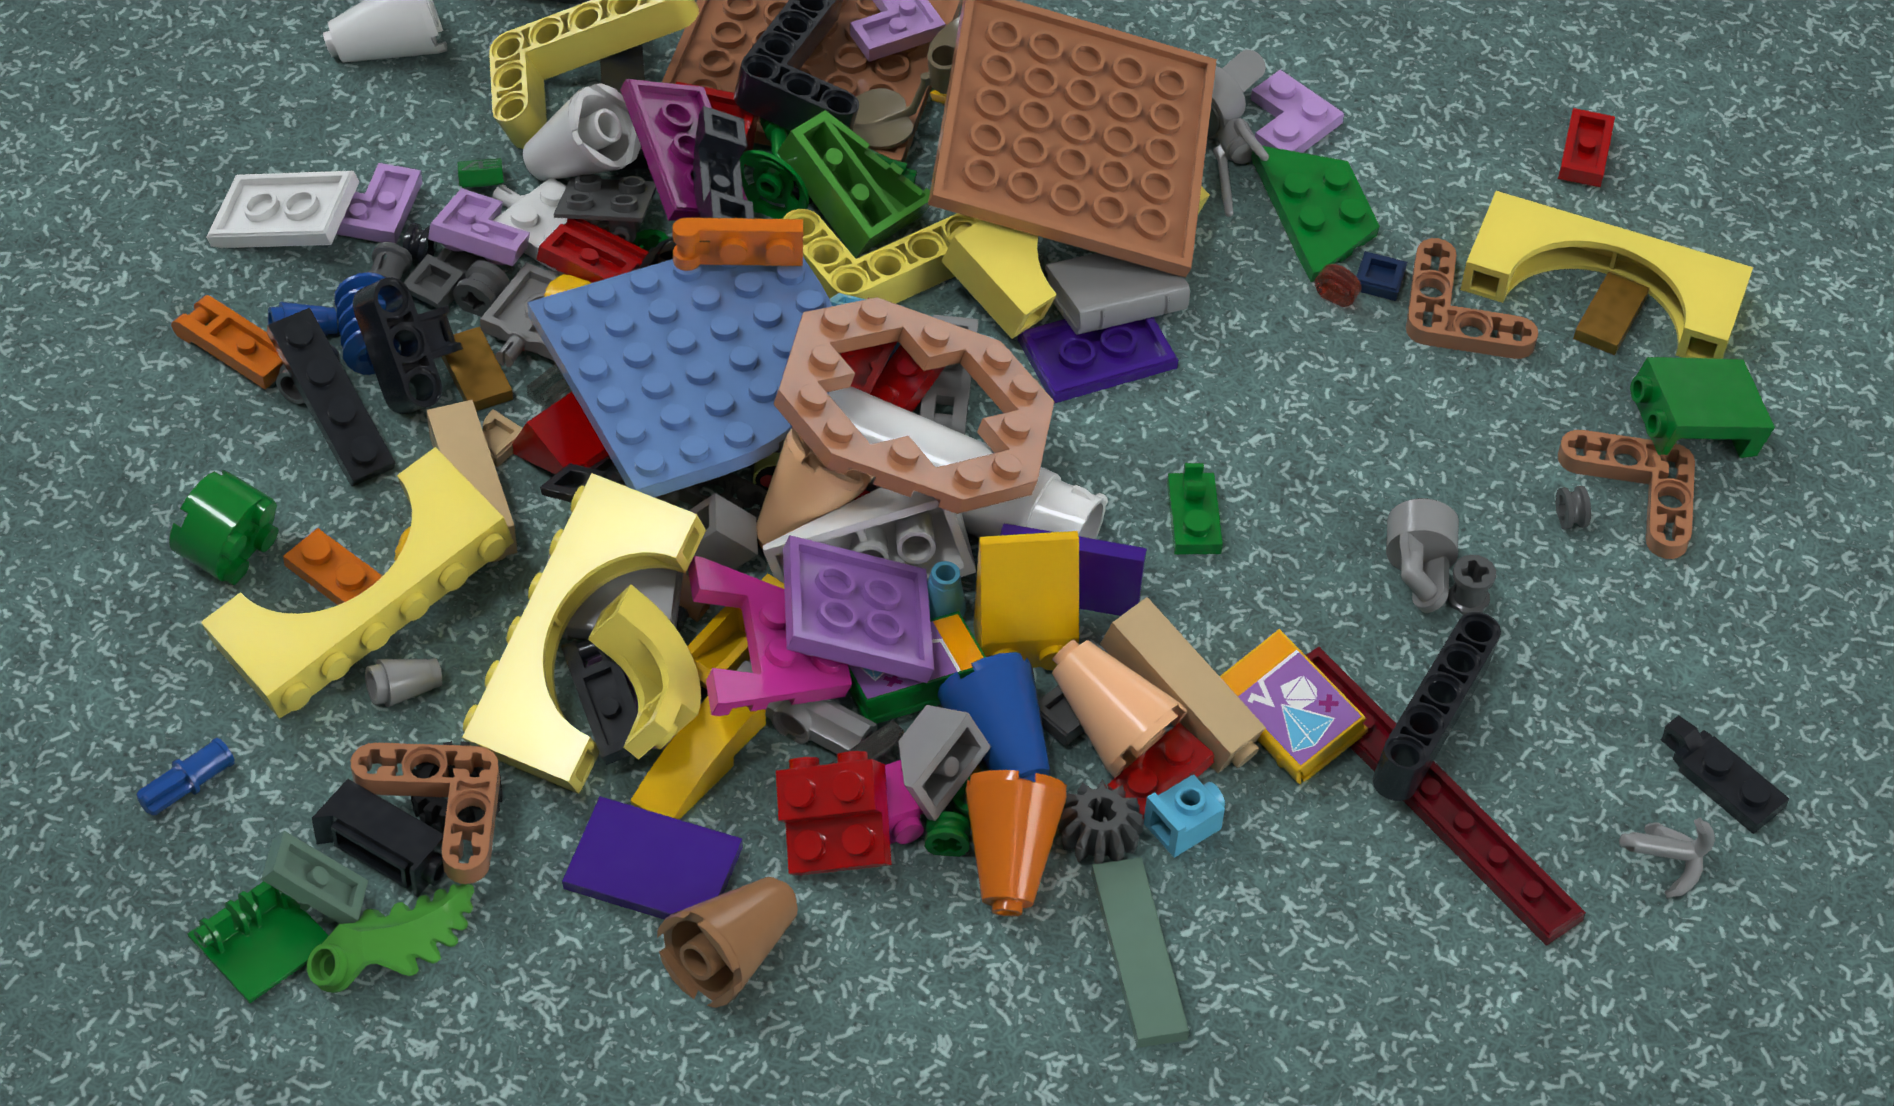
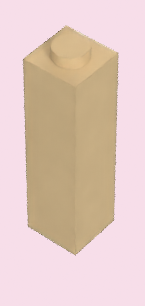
M473 400L426 410L430 440L433 448L436 447L506 521L514 543L506 548L505 552L498 559L492 562L500 561L507 555L517 553L515 525Z
M1148 597L1112 622L1100 645L1115 659L1180 702L1187 709V714L1180 723L1214 753L1215 763L1210 766L1217 773L1221 772L1231 763L1236 768H1240L1258 752L1259 748L1255 742L1266 727Z

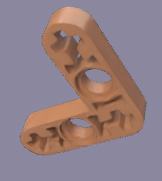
M1430 238L1421 242L1416 251L1406 322L1408 336L1415 342L1423 345L1513 359H1522L1531 355L1538 338V328L1529 319L1521 316L1451 306L1457 256L1456 250L1452 244L1439 238ZM1431 256L1439 257L1438 271L1430 270ZM1433 287L1441 291L1442 295L1439 297H1428L1422 294L1420 289ZM1425 311L1433 312L1432 327L1423 326ZM1465 326H1473L1481 330L1483 335L1470 337L1462 333L1460 329ZM1493 330L1498 331L1496 338L1491 337ZM1512 334L1521 335V341L1513 340Z
M1573 430L1563 436L1558 451V461L1569 472L1649 484L1646 525L1647 547L1652 553L1665 559H1675L1681 557L1686 552L1692 535L1695 459L1689 449L1675 443L1668 455H1658L1652 440L1588 430ZM1575 448L1583 449L1585 456L1576 455ZM1600 450L1606 451L1604 460L1599 459ZM1617 454H1628L1634 457L1638 463L1626 466L1617 462L1614 456ZM1667 461L1675 462V466L1678 469L1675 479L1668 478L1669 463ZM1670 495L1677 498L1682 503V506L1677 508L1666 507L1658 498ZM1666 523H1674L1672 527V538L1674 541L1666 540V536L1663 533Z
M369 743L359 747L353 753L350 760L353 782L376 795L448 797L442 842L444 872L448 878L456 883L470 884L481 880L488 873L500 786L498 758L494 752L480 746ZM378 763L382 765L377 769V773H367V771L371 770L372 764ZM398 763H402L403 776H396ZM421 763H434L439 767V771L430 778H417L412 774V770ZM448 765H455V768H453V778L449 777ZM474 767L483 768L479 777H470ZM469 806L480 807L485 811L482 819L473 823L463 822L458 819L457 815L462 809ZM463 840L471 841L473 856L470 857L469 863H459V859L463 856Z

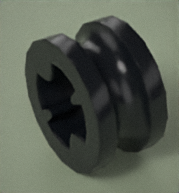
M412 223L408 227L403 241V248L407 249L412 255V262L418 259L420 264L427 254L434 256L437 242L428 239L430 226L422 230L420 224Z

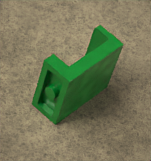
M1647 357L1630 385L1632 400L1638 407L1645 423L1646 432L1651 437L1658 455H1668L1679 439H1731L1739 458L1753 457L1758 455L1775 429L1744 359Z

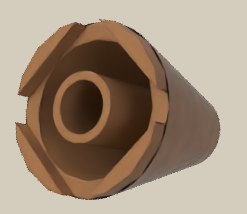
M764 877L677 911L667 917L658 928L657 938L662 934L664 935L665 948L659 951V954L672 980L693 999H695L699 990L712 1000L707 1005L710 1007L724 1006L734 1000L796 918L798 907L793 889L787 883L774 877Z

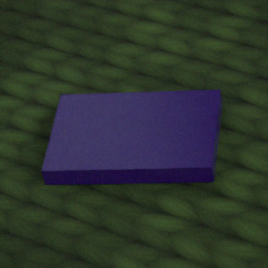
M1153 317L1078 335L1075 334L1067 321L1062 319L1027 329L1019 334L1017 338L1042 386L1054 400V404L1178 368L1179 360Z
M1003 524L1000 536L1051 533L1052 531ZM1079 536V609L1122 616L1137 605L1141 598L1147 548Z
M599 796L562 880L563 889L665 920L677 911L725 892L743 848L742 838Z

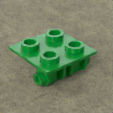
M264 881L248 893L245 891L240 892L235 902L232 900L225 903L226 908L209 919L204 917L199 920L200 925L187 934L249 1004L306 965L312 950L322 944L329 936L306 911L300 909L301 905L295 899Z

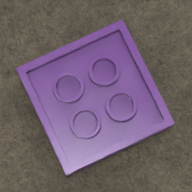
M789 535L783 548L787 650L927 683L934 671L926 569Z

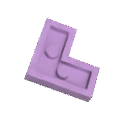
M873 0L881 13L850 22V36L870 62L931 42L946 24L928 0Z
M1282 70L1277 71L1252 89L1251 101L1276 117L1255 133V138L1262 146L1303 153L1343 123L1344 113Z
M378 163L365 194L354 193L336 234L381 243H397L422 185L421 170Z
M461 188L431 222L428 239L442 243L445 248L452 251H466L482 256L488 262L496 265L507 264L513 266L527 249L530 232L493 221V219L501 214L503 201Z

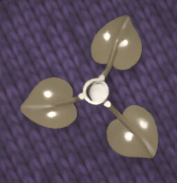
M960 16L946 25L931 41L928 51V72L921 74L920 85L910 106L906 108L905 99L899 93L886 88L872 89L856 97L860 105L853 132L870 144L868 148L877 150L891 149L903 144L912 136L914 128L909 116L917 112L929 85L939 93L947 94Z

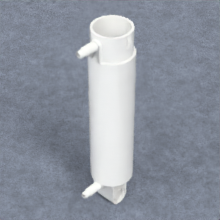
M850 386L849 388L831 391L828 394L870 444L909 436L935 467L994 453L986 443ZM785 439L779 442V449L777 451L780 453ZM1040 467L1038 481L1032 495L963 512L962 517L966 532L977 538L1000 536L1002 525L1011 524L1052 532L1078 531L1080 537L1097 539L1108 499L1102 493L1094 495L1083 487L1063 482L1058 474ZM873 477L866 490L872 492L880 488L873 485L875 477Z

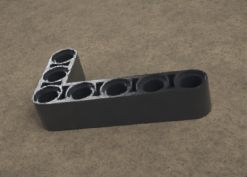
M789 0L742 60L734 92V101L738 107L790 131L826 110L853 131L860 105L855 95L800 70L838 20L843 0Z

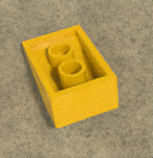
M1078 531L979 537L973 625L975 639L986 657L999 653L1017 652L1021 653L1024 661L1028 658L1033 668L1042 667L1046 670H1054L1057 664L1052 660L1053 657L1070 641L1075 640L1079 644Z

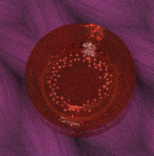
M1337 264L1325 265L1315 279V287L1319 295L1341 307L1351 306L1361 292V284L1358 278L1350 270Z

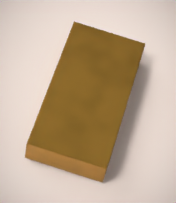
M1608 272L1579 322L1573 339L1616 355L1646 301L1650 288Z
M481 327L453 334L455 341L462 344L463 350L442 356V359L463 401L473 400L476 411L513 400L512 388L496 360Z

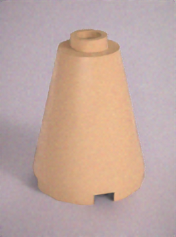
M792 427L786 435L757 520L756 527L759 546L763 549V545L852 502L868 487L874 476L854 469L848 470L845 475L826 468Z
M1075 640L1070 641L1052 659L1057 664V667L1052 672L1053 677L1105 768L1114 778L1163 737L1166 732L1164 730L1165 727L1170 723L1175 726L1187 714V709L1180 702L1089 640L1080 645Z

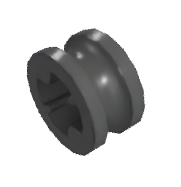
M1576 486L1573 492H1570L1566 487L1559 488L1556 493L1555 505L1562 529H1571L1574 523H1577L1581 528L1588 527L1591 521V503L1585 486Z

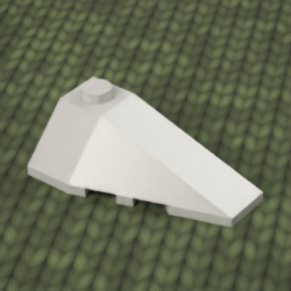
M880 487L763 545V552L772 574L782 583H784L783 548L789 535L924 568L927 573V581L932 567L942 561H949L957 565L960 569L961 577L977 572L962 513L956 514L939 508V503L934 497L917 491H913L910 498Z

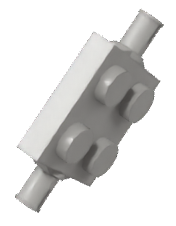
M526 262L480 318L481 329L484 333L506 341L495 355L496 360L502 366L505 363L506 367H511L521 352L525 350L554 360L528 316L527 302L543 298L549 282L564 273L545 270Z

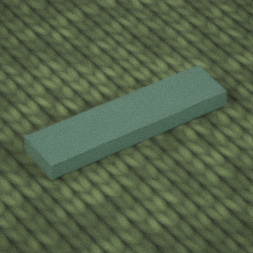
M1142 857L1092 864L1091 876L1136 1047L1140 1048L1188 1040V1024Z

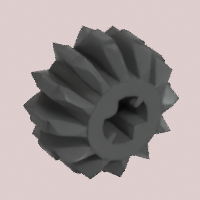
M1102 779L1097 789H1092L1082 782L1077 790V794L1067 793L1058 829L1059 833L1062 834L1061 842L1063 849H1075L1078 863L1087 858L1088 855L1094 856L1095 864L1104 862V856H1108L1112 861H1119L1123 859L1124 852L1134 854L1135 849L1138 847L1139 836L1143 832L1144 819H1142V814L1139 813L1140 806L1137 798H1125L1126 792L1123 785L1112 791L1107 789Z

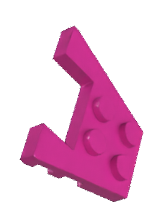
M700 556L693 557L688 567L693 602L742 609L753 672L712 668L706 679L712 716L729 715L732 708L747 706L750 711L763 710L767 708L770 702L789 700L791 705L846 696L852 685L848 664L787 650L785 592L783 588Z

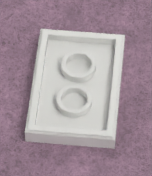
M354 171L236 175L206 238L211 246L218 248L331 245L358 187L359 180Z

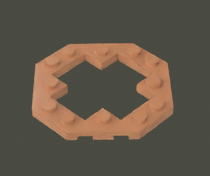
M878 297L803 312L775 397L774 406L826 468L845 475L848 470L852 469L875 477L873 485L910 498L913 491L934 497L939 503V508L956 514L1032 495L1039 477L1054 400L1001 341ZM898 341L923 371L960 363L1003 412V414L983 418L977 431L994 453L935 467L909 436L870 444L827 393L849 388L855 372L839 353Z

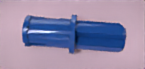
M214 738L209 744L185 760H174L172 762V769L137 792V799L146 813L157 815L188 793L198 794L203 783L227 767L235 764L234 757L221 739Z

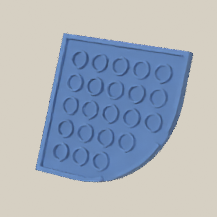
M804 257L803 266L699 265L696 269L690 271L676 268L673 259L527 302L530 320L625 484L631 489L654 498L748 467L779 449V442L786 438L792 426L774 406V401L803 312L832 306L823 286Z

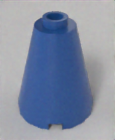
M1017 652L999 653L971 663L975 672L960 679L958 672L947 678L940 686L937 695L941 706L946 709L970 714L991 746L982 758L988 770L1019 771V779L1035 782L1036 773L1050 775L1033 667L1028 658L1024 661L1021 653Z

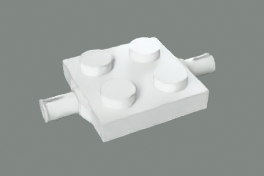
M549 178L529 194L520 196L502 184L500 188L497 187L492 198L503 201L502 205L508 209L493 219V221L530 232L528 247L524 253L536 260L539 245L560 224L564 225L567 222V218H554V212L566 189V185L554 178ZM584 219L609 232L608 220ZM540 262L541 264L545 265L546 267L550 268L551 270L557 271L556 269H554V268H552V267H550V266H548V265H546V264Z

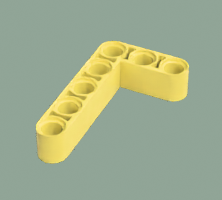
M590 0L499 35L492 42L489 50L492 112L494 118L511 142L517 148L524 149L525 144L547 122L544 80L690 26L699 14L697 3L695 0Z
M796 209L787 213L783 218L803 219V257L820 281L829 299L838 293L862 299L878 297L895 304L955 277L941 262L950 245L947 239L960 225L968 223L971 226L979 221V219L956 213L856 259L814 211Z

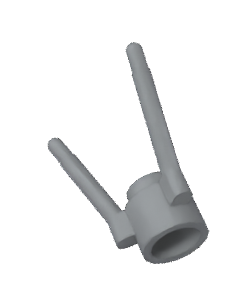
M1242 118L1229 120L1224 128L1218 130L1217 139L1220 145L1213 149V153L1218 161L1222 200L1227 217L1233 216L1228 160L1234 161L1237 164H1245L1252 160V151L1262 161L1269 159L1268 153L1255 138L1249 124Z

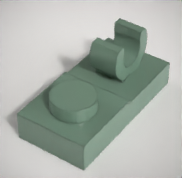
M286 831L281 832L272 839L261 878L262 881L300 902V909L307 911L312 907L324 914L322 922L329 924L335 921L340 924L355 923L359 920L368 884L367 879Z

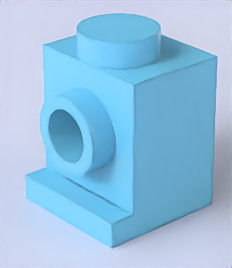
M1193 774L1159 795L1154 792L1147 796L1144 825L1175 858L1222 828L1225 800L1221 791L1214 783L1207 782L1203 785Z

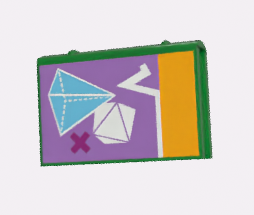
M959 611L930 619L934 671L927 683L900 678L862 667H854L848 664L852 682L848 692L863 717L878 724L921 711L926 705H941L937 696L938 691L949 676L958 672L960 679L975 672L971 663L986 656Z

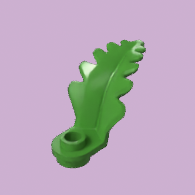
M452 884L448 893L445 889H438L435 891L432 901H430L429 896L422 895L417 899L413 910L403 902H399L393 905L388 916H384L376 909H366L355 923L339 924L322 944L316 946L310 953L307 961V972L310 980L323 991L338 993L345 990L362 970L370 964H378L400 974L412 976L418 972L416 958L433 964L438 962L441 956L436 942L448 947H454L458 943V938L452 933V929L463 931L468 926L463 912L471 913L473 910L470 902L474 893L473 885L461 884L459 886L458 884Z

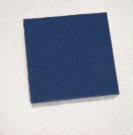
M1365 251L1355 279L1357 289L1354 291L1396 301L1408 262Z

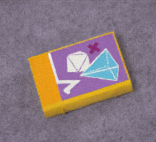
M1280 629L1220 676L1266 727L1257 741L1276 760L1277 766L1284 768L1299 784L1302 783L1301 779L1305 782L1368 732V728L1363 724L1366 720L1365 716Z

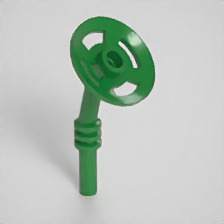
M759 117V122L765 136L771 142L772 154L759 150L743 152L740 158L742 187L747 200L753 202V212L769 216L773 219H783L792 210L807 209L809 194L799 174L783 161L777 153L789 135L790 130ZM745 164L755 168L753 170L754 183L749 185L744 176ZM793 181L796 182L799 189V202L792 193L794 190ZM760 196L774 203L785 204V207L772 205L764 201Z

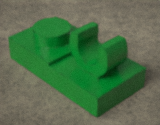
M1185 463L1183 473H1168L1167 476L1174 555L1221 554L1223 543L1215 474L1203 473L1204 463Z

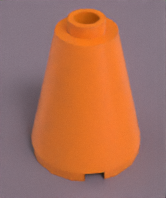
M989 770L970 775V780H967L965 791L982 902L992 906V913L996 915L1020 916L1022 915L1023 908L1032 907L1067 799V785L1057 778L1039 773L1035 774V782L1019 779V771Z

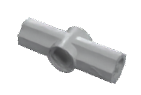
M745 660L737 671L753 673L751 660ZM834 699L791 705L789 700L770 702L766 708V717L771 719L773 726L780 734L786 736L789 733L795 736L796 739L794 741L799 744H803L810 739L836 754L848 751L867 752L877 734L876 723L834 702Z

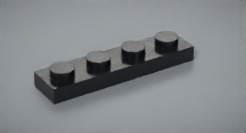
M310 307L267 325V334L350 485L353 487L394 469L395 461Z

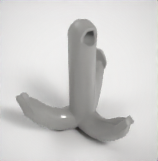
M1701 817L1694 820L1698 838L1695 840L1658 822L1645 825L1644 830L1646 834L1632 832L1620 836V846L1631 852L1685 861V869L1682 875L1671 885L1669 890L1664 892L1666 898L1683 896L1700 879L1703 872V856L1712 850L1715 842L1713 828L1708 822L1703 821Z

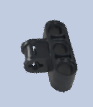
M394 277L381 279L359 289L354 295L353 310L388 407L399 414H409L431 407L438 402L442 393L441 379L434 359L463 350L462 344L455 341L447 315L450 313L449 306L418 314L407 285ZM378 294H380L383 297L386 304V310H384L380 306L378 301ZM394 338L401 346V355L394 347ZM409 382L416 389V399L410 393Z

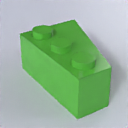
M825 110L793 129L777 153L783 161L799 174L810 198L851 254L857 258L920 218L930 206L928 205L930 190L926 187L923 191L902 175L904 171L894 162L889 165L868 149L870 146L868 142Z

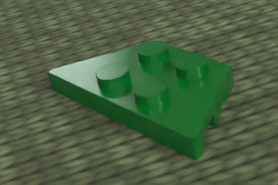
M1267 146L1262 147L1268 153L1269 159L1262 161L1252 151V162L1310 282L1319 280L1323 277L1325 270L1337 261L1339 263L1343 262L1352 255L1356 247L1364 246L1377 236L1380 225L1348 161Z

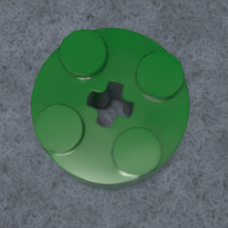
M222 470V475L214 471L205 476L193 488L180 509L188 514L182 527L173 523L169 537L170 548L217 579L226 581L231 585H236L248 571L249 561L247 559L257 549L261 552H266L274 544L279 529L272 525L277 504L274 499L230 472Z

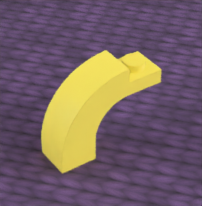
M630 584L601 611L588 640L623 669L635 689L638 699V714L623 748L639 760L654 746L659 750L662 749L674 735L698 715L701 703V686L695 662L680 633L651 600Z

